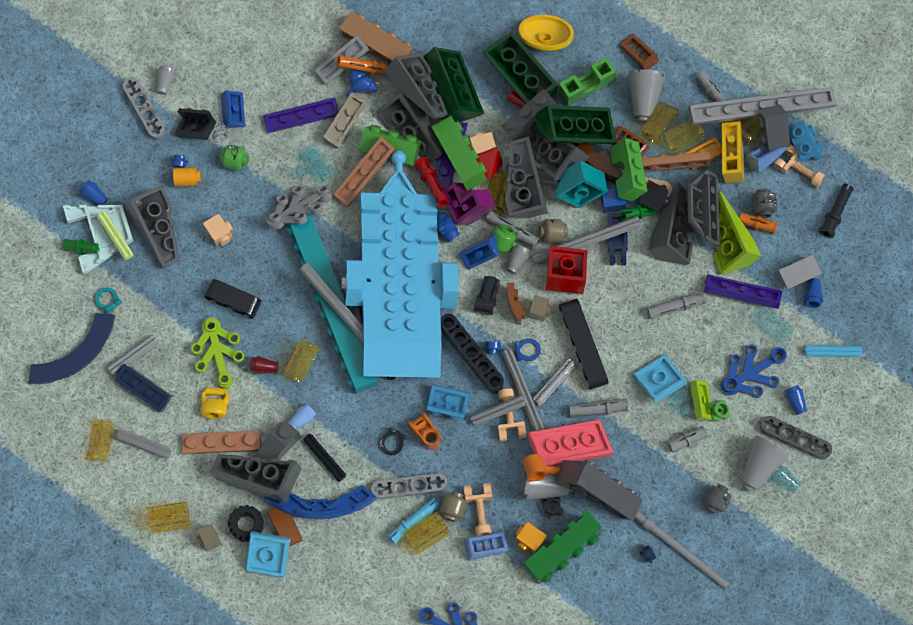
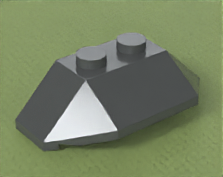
M704 170L687 184L688 222L690 229L705 242L718 247L720 246L718 175L709 170Z

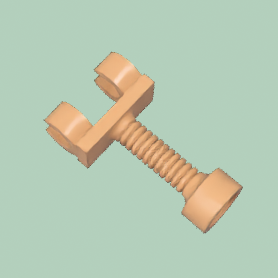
M791 144L787 145L784 153L789 155L791 159L786 163L784 160L777 158L773 166L784 174L793 167L811 178V184L818 188L826 175L820 171L814 173L798 163L796 160L799 155L796 148Z
M513 389L499 390V400L506 402L514 398ZM513 411L505 414L507 424L498 425L500 442L507 441L506 430L518 428L519 439L526 438L525 422L515 423Z
M483 483L484 494L473 496L471 485L464 486L465 500L467 503L475 502L477 508L478 526L475 527L476 536L492 534L491 526L486 524L483 501L492 500L490 483Z

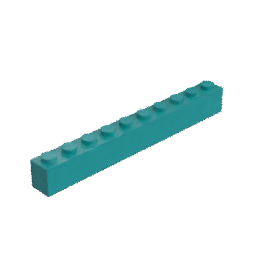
M306 214L307 221L304 224L289 223L290 226H287L290 237L294 236L296 242L293 243L297 254L301 253L303 258L300 260L301 266L308 263L345 304V299L311 214ZM315 289L316 293H313L316 304L320 303L322 306L320 314L323 321H328L329 327L326 328L329 337H334L336 344H333L336 354H341L343 361H340L343 372H348L350 378L347 379L350 389H354L357 394L378 386L376 377L363 376V344L361 340Z

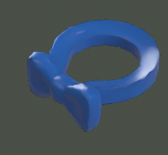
M527 338L520 343L518 341L514 343L519 362L522 359L525 361L536 360L541 353L540 344L534 339ZM526 343H532L536 346L537 352L534 356L528 357L520 353V348Z

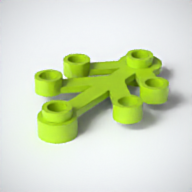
M213 317L207 318L202 323L203 334L197 343L192 344L191 351L194 355L198 356L203 353V346L209 338L212 344L203 359L198 361L195 367L197 372L205 373L208 369V364L215 355L219 371L218 385L221 388L228 389L233 384V378L227 373L222 353L233 358L236 363L244 362L245 355L240 350L235 351L220 343L218 335L229 340L233 346L238 345L241 339L239 334L230 333L221 328L218 319ZM210 324L215 325L213 329L208 328ZM237 337L238 340L236 342H232L231 338ZM199 346L200 350L195 352L194 348ZM238 354L242 355V358L240 360L236 359V356ZM204 364L205 368L200 370L198 366ZM223 377L228 378V381L225 383L221 380Z

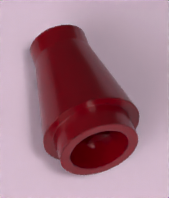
M257 355V357L251 358L250 372H254V374L277 373L279 362Z

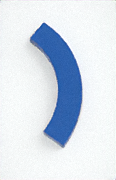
M361 485L350 493L333 500H305L290 493L286 504L268 497H264V499L272 507L292 516L307 519H331L349 515L363 509L374 502L376 496Z

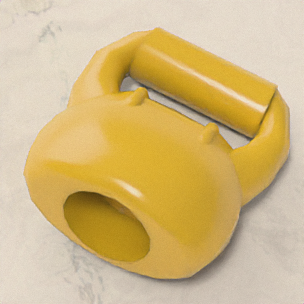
M207 387L201 394V415L209 419L225 417L229 402L228 391L225 388ZM206 395H217L225 397L224 399L206 398Z

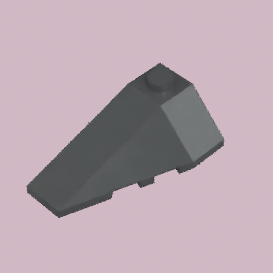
M402 92L398 93L375 112L388 130L394 129L400 135H413L417 137V140L421 141L418 152L419 156L428 157L432 163L444 154L426 112Z
M680 183L675 184L669 196V201L653 230L649 251L660 260L689 265L693 247L692 242H688L687 232H692L687 220L688 190Z

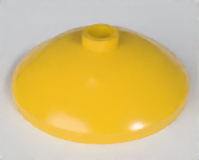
M534 15L520 23L519 36L524 43L534 49L557 51L567 47L573 41L574 30L568 22L559 17Z

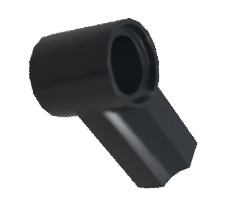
M484 276L480 293L476 297L474 312L493 315V308L496 305L495 298L500 285L499 279L493 276Z

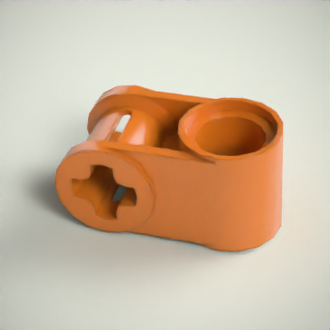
M424 412L414 421L407 423L424 447L429 450H435L439 447L440 434ZM430 436L437 438L433 443H429L426 440Z

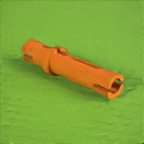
M338 55L336 60L337 67L365 71L371 75L375 73L386 75L384 70L389 65L377 63L376 60L367 61Z

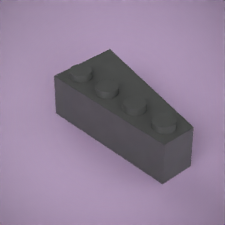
M218 454L210 472L217 480L286 504L302 468L296 460L282 461L273 458L270 460L261 459L260 457L246 458L237 455Z
M564 460L554 480L559 484H569L568 489L575 493L578 492L586 495L585 499L599 505L602 503L601 508L623 520L633 521L642 503V499L637 496V492L623 487L621 481L610 478L608 472L601 469L598 470L595 468V464L589 460H584V462Z

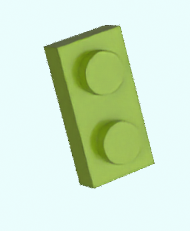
M691 381V395L696 419L703 421L713 420L712 410L709 408L711 399L708 382Z

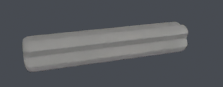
M150 335L110 364L107 369L111 375L115 376L124 364L130 365L158 345L155 336Z
M567 359L533 397V402L538 406H542L574 370L576 364L571 359Z
M522 396L515 397L470 417L471 422L474 426L485 423L526 405L525 400Z
M119 429L116 438L122 442L166 459L171 455L172 450L169 447L123 429Z

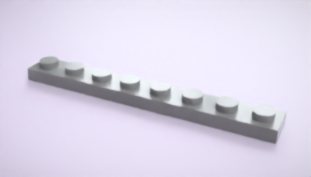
M829 87L690 105L688 110L692 125L759 117V110L778 104L787 113L835 107L836 101L833 88Z

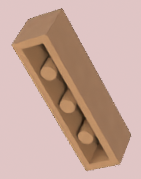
M351 11L339 27L340 36L350 41L359 35L370 49L368 53L387 64H390L395 57L413 54V48L408 42L398 40L393 33L383 31L378 24L368 22L359 13L355 14Z

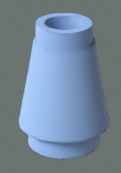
M306 403L299 407L288 423L297 430L314 420L313 417L317 414Z

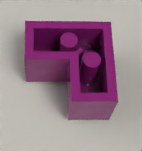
M453 183L444 190L445 195L449 199L447 206L456 225L473 224L495 207L489 190L470 189L467 191L463 183Z

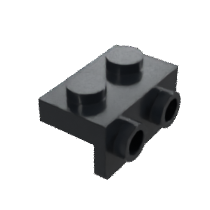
M179 108L177 112L182 119L175 131L177 137L208 140L216 124L211 113L205 109Z

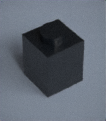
M648 179L646 183L647 192L639 197L638 202L659 212L660 208L665 207L669 201L668 189Z

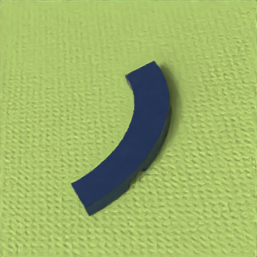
M95 313L94 322L84 341L73 352L59 360L44 364H31L28 383H52L68 378L85 368L97 357L107 339H109L115 315Z

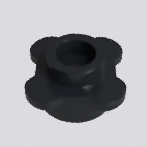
M559 497L542 501L546 518L563 514L564 510L561 508V499Z

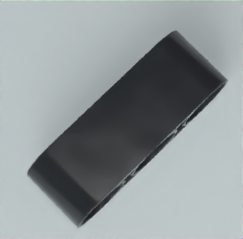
M212 279L204 295L207 300H214L216 304L225 308L230 307L233 309L232 311L241 315L246 314L250 316V319H254L262 303L258 297L216 279Z

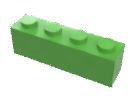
M452 116L432 126L467 191L485 182L487 178L484 173L487 171L482 162H477L476 159L479 156L475 149L472 148L470 150L468 145L471 142L467 135L462 136L461 131H463V128L459 121L454 122Z

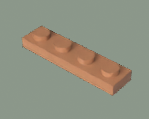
M381 136L333 195L349 207L396 148Z
M697 151L694 154L677 153L675 156L658 155L655 158L642 157L644 172L711 166L710 153L705 151Z
M260 431L182 434L183 455L258 451L261 448Z

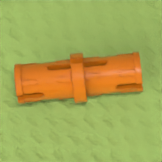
M743 212L740 215V220L745 226L752 227L756 231L760 229L775 234L778 222L762 219L759 215L755 217Z

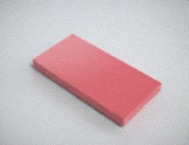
M600 419L529 432L527 435L533 453L541 455L546 466L556 467L561 466L564 460H593L612 456L613 454Z

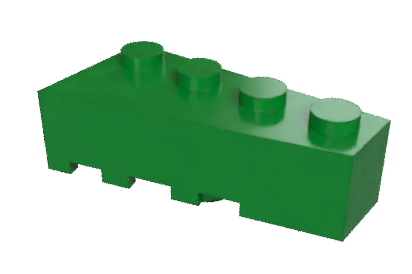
M587 509L581 513L582 518L578 522L573 520L564 529V534L561 532L556 534L549 541V546H542L524 562V567L538 584L542 581L547 583L553 578V572L557 569L563 570L568 566L569 559L573 556L575 559L584 552V547L588 544L592 546L600 539L598 536L602 527Z

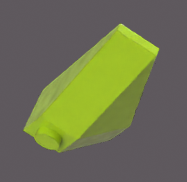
M718 192L720 246L717 247V252H713V256L720 274L724 275L749 267L761 257L755 240L722 192Z

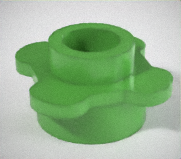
M721 400L718 403L711 402L709 404L714 421H718L720 418H729V406L726 401Z

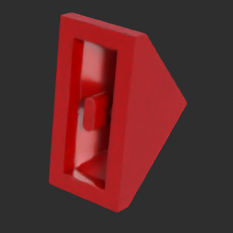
M498 147L477 154L479 156L476 159L477 162H482L487 171L484 173L487 180H490L503 164Z

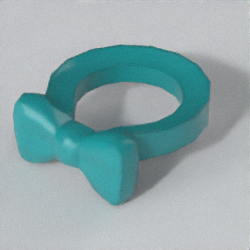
M109 287L100 289L95 295L97 306L104 309L106 314L122 303L116 291ZM111 292L114 296V303L110 306L101 304L99 297L102 293Z

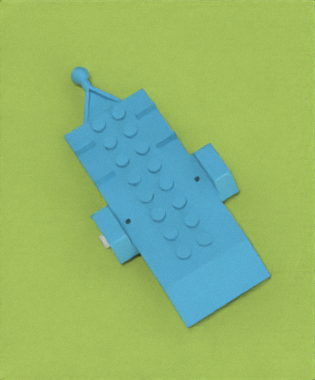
M397 150L391 155V161L395 164V173L380 193L360 194L361 260H344V263H346L345 278H341V289H345L346 293L345 306L363 307V376L441 378L440 308H456L459 293L458 263L438 262L439 239L437 235L438 210L436 208V200L433 195L416 193L403 172L402 164L406 161V155L404 152Z

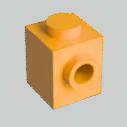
M529 522L525 526L521 525L515 533L517 535V546L524 552L529 550L533 554L547 540V535Z

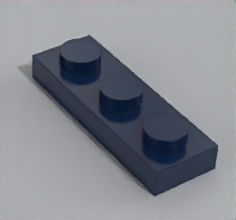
M128 364L123 365L114 379L159 412L164 411L173 397Z

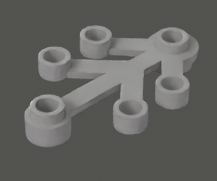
M297 185L292 188L293 198L289 209L283 211L284 207L289 203L287 195L281 194L277 196L276 201L278 205L276 210L266 219L268 226L272 229H280L285 223L304 224L307 221L306 214L319 215L323 212L320 203H312L317 200L320 202L331 200V189L327 185H321L317 188L315 194L300 202L301 197L304 195V189L301 185Z

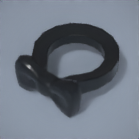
M390 427L388 429L389 432L381 438L380 447L385 454L396 455L403 449L404 439L406 440L407 436ZM395 434L399 437V448L395 451H388L385 448V440Z

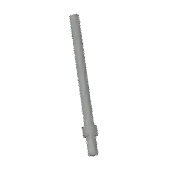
M637 511L635 519L643 525L644 529L653 532L722 588H727L730 584L728 581L656 526L655 521L651 518H646Z

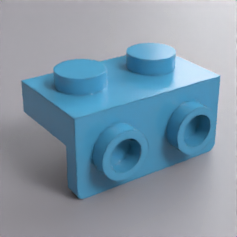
M803 120L788 128L789 135L801 161L804 162L812 157L816 160L824 158L822 151H824L820 141H816L814 136L816 131L812 124L809 125Z
M433 384L426 410H429L433 415L441 416L443 413L449 415L451 419L460 420V418L466 416L470 392Z

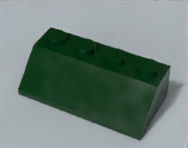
M512 31L482 52L525 104L543 89L551 97L557 94L558 84Z
M434 47L423 56L431 68V79L437 84L435 90L441 96L447 111V115L442 117L443 119L452 116L454 122H463L484 114L460 51Z
M547 105L536 113L539 132L551 142L617 143L610 108Z

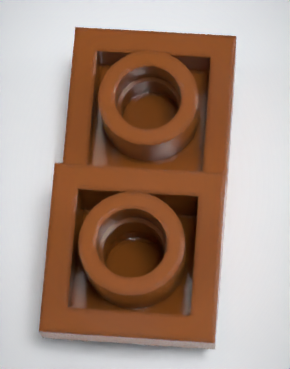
M507 282L509 309L516 324L521 325V319H525V308L522 307V301H518V289H514V283Z
M276 508L267 511L278 536L291 538L290 546L303 541L292 515Z

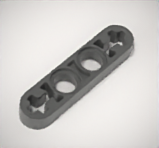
M773 416L764 417L760 423V429L764 434L818 459H827L832 453V446L829 442ZM769 421L773 422L772 426L776 428L778 427V424L781 425L778 434H775L777 429H774L772 427L769 430L766 429V424H764V422L768 423ZM789 429L792 432V437L789 439L784 438L782 430ZM800 438H808L810 445L803 447L800 444ZM814 441L818 442L816 446L819 448L825 446L826 451H828V453L825 452L822 455L820 454V449L816 447L814 448V451L810 449L813 447Z

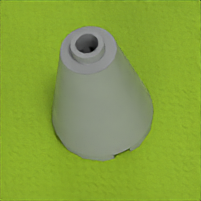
M640 69V73H635V70H631L628 73L634 117L638 118L637 121L649 122V119L653 118L665 81V74L661 75V72L655 70Z
M755 435L741 481L744 483L743 487L752 492L754 489L759 490L788 458L789 453L779 446H775L772 442Z
M520 468L517 488H521V495H518L519 501L567 496L572 491L568 489L569 484H559L554 481L557 475L547 474L544 479L531 482L527 478L525 468Z

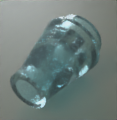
M781 465L771 476L774 482L793 492L801 485L786 466L783 467Z

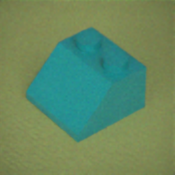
M581 160L575 162L565 170L556 189L555 197L577 208H582L608 192L605 174Z

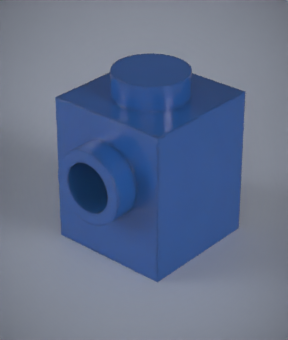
M617 186L609 187L608 192L601 196L603 213L621 211L626 209L627 204H629V200L618 197Z

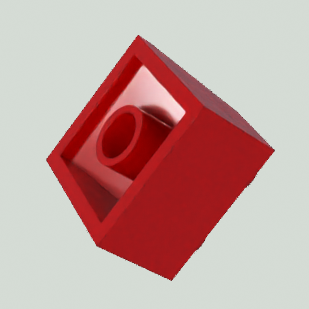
M550 246L545 290L583 294L586 284L588 250Z

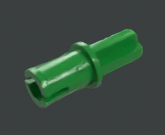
M635 205L633 208L620 211V217L626 216L621 219L622 221L636 216L642 219V217L655 214V210L646 205Z
M64 239L62 243L64 251H74L78 254H97L100 250L98 243L86 242L83 239Z

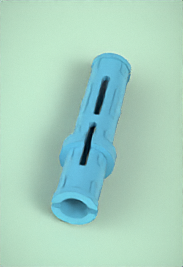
M431 498L429 502L407 520H402L397 528L387 534L389 539L393 540V544H397L407 534L410 535L415 527L440 508L439 503L435 502L434 498Z

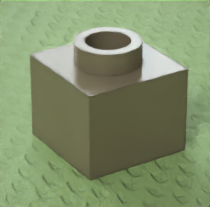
M534 295L529 318L544 322L545 316L549 317L552 306H549V299Z
M213 524L198 530L200 536L197 537L201 548L205 547L209 551L222 545Z

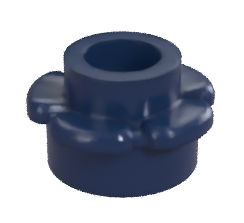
M649 544L645 547L641 546L642 551L639 552L645 563L647 561L652 563L657 558Z

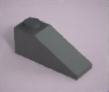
M284 420L271 433L254 457L270 460L272 458L281 459L301 438L300 433Z

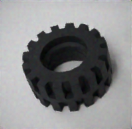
M241 505L239 508H235L233 513H230L228 527L234 538L242 542H249L252 531L259 533L263 531L264 520L260 511L255 507ZM243 516H250L254 520V526L249 531H242L238 527V521Z

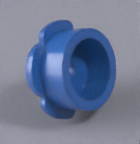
M175 155L174 158L170 159L172 160L171 166L186 168L187 163H189L186 160V156Z
M486 341L485 347H483V349H487L489 354H498V350H502L501 343Z

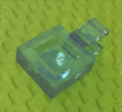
M687 385L669 395L672 406H679L683 418L690 416L691 410L688 402L692 400Z

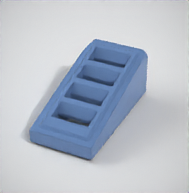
M763 145L746 155L747 166L753 171L760 173L785 152L787 146L769 151Z
M504 532L467 538L464 541L468 561L509 551ZM496 538H499L501 548H497ZM488 540H491L492 550L489 549ZM480 542H483L485 551H481ZM473 544H475L477 552H474Z

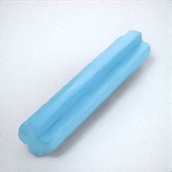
M806 345L804 353L805 356L861 357L862 347Z

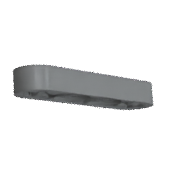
M134 77L125 79L123 82L124 91L148 134L154 140L162 139L166 134L164 125L139 81ZM129 83L134 85L137 93L134 94L132 89L128 88ZM137 98L145 99L143 105L135 104ZM148 112L154 114L151 120H145L143 118L144 115ZM155 123L157 129H160V134L153 133L152 124Z
M437 473L379 480L373 483L371 491L377 499L439 493L446 489L447 478L443 474ZM437 478L444 481L440 488L433 484L430 485L431 489H428L427 479H430V483L436 482ZM418 480L423 481L425 487L422 490H416L414 483ZM391 483L392 494H389V490H384L381 495L375 491L379 485H382V488H388V484ZM397 483H403L405 490L398 493L394 490V486Z

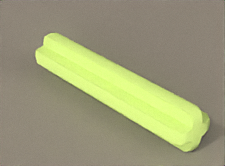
M105 211L97 215L99 222L124 260L132 258V251Z

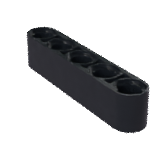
M578 299L559 304V310L563 313L564 317L562 318L566 329L570 331L569 337L572 345L576 347L575 353L579 364L581 363L583 366L582 372L585 380L589 382V390L608 385L609 382Z
M444 314L441 317V332L486 389L492 394H498V391L504 387L503 376L453 314ZM445 322H452L453 326L447 328L443 324ZM458 336H462L465 338V340L463 342H457L455 338ZM475 351L477 355L469 357L467 352ZM484 365L488 367V370L481 372L478 368ZM497 380L500 382V385L493 387L490 382Z

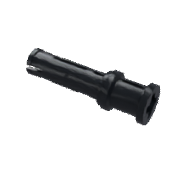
M842 184V188L831 211L825 215V222L818 230L821 235L834 238V231L837 225L841 223L840 216L854 190L851 185L845 191L848 184Z

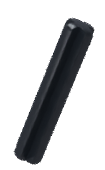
M312 434L305 436L303 439L305 444L338 482L345 479L346 473Z

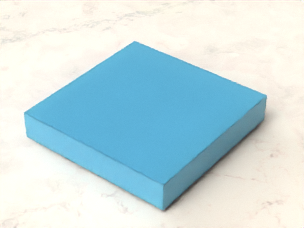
M666 355L661 356L633 373L635 380L654 403L659 402L687 384V380Z
M252 531L250 533L245 571L285 577L291 538Z

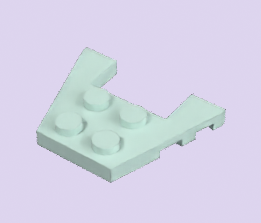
M122 205L63 206L68 224L85 218L88 219L94 242L99 244L100 250L97 254L88 253L78 257L83 274H87L119 252L97 218V215L102 211L107 213L127 245L133 242Z

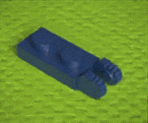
M608 213V226L622 222L621 219L626 216L620 217L619 213ZM628 232L608 239L610 265L615 263L614 251H622L621 263L626 266Z

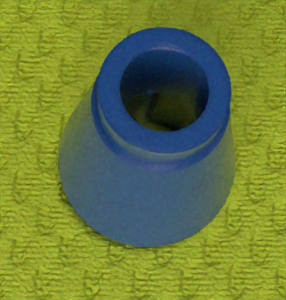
M90 180L86 181L79 190L83 197L97 205H104L108 200L96 183Z
M817 278L809 280L804 297L806 306L810 308H818L823 302L821 281Z
M797 385L785 390V398L796 415L806 412L803 389H800V386Z

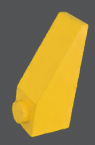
M741 121L722 123V175L725 183L744 182Z

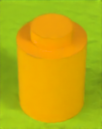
M197 167L174 168V187L198 186V182H201V171H197Z

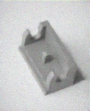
M813 255L775 272L784 289H789L822 274Z

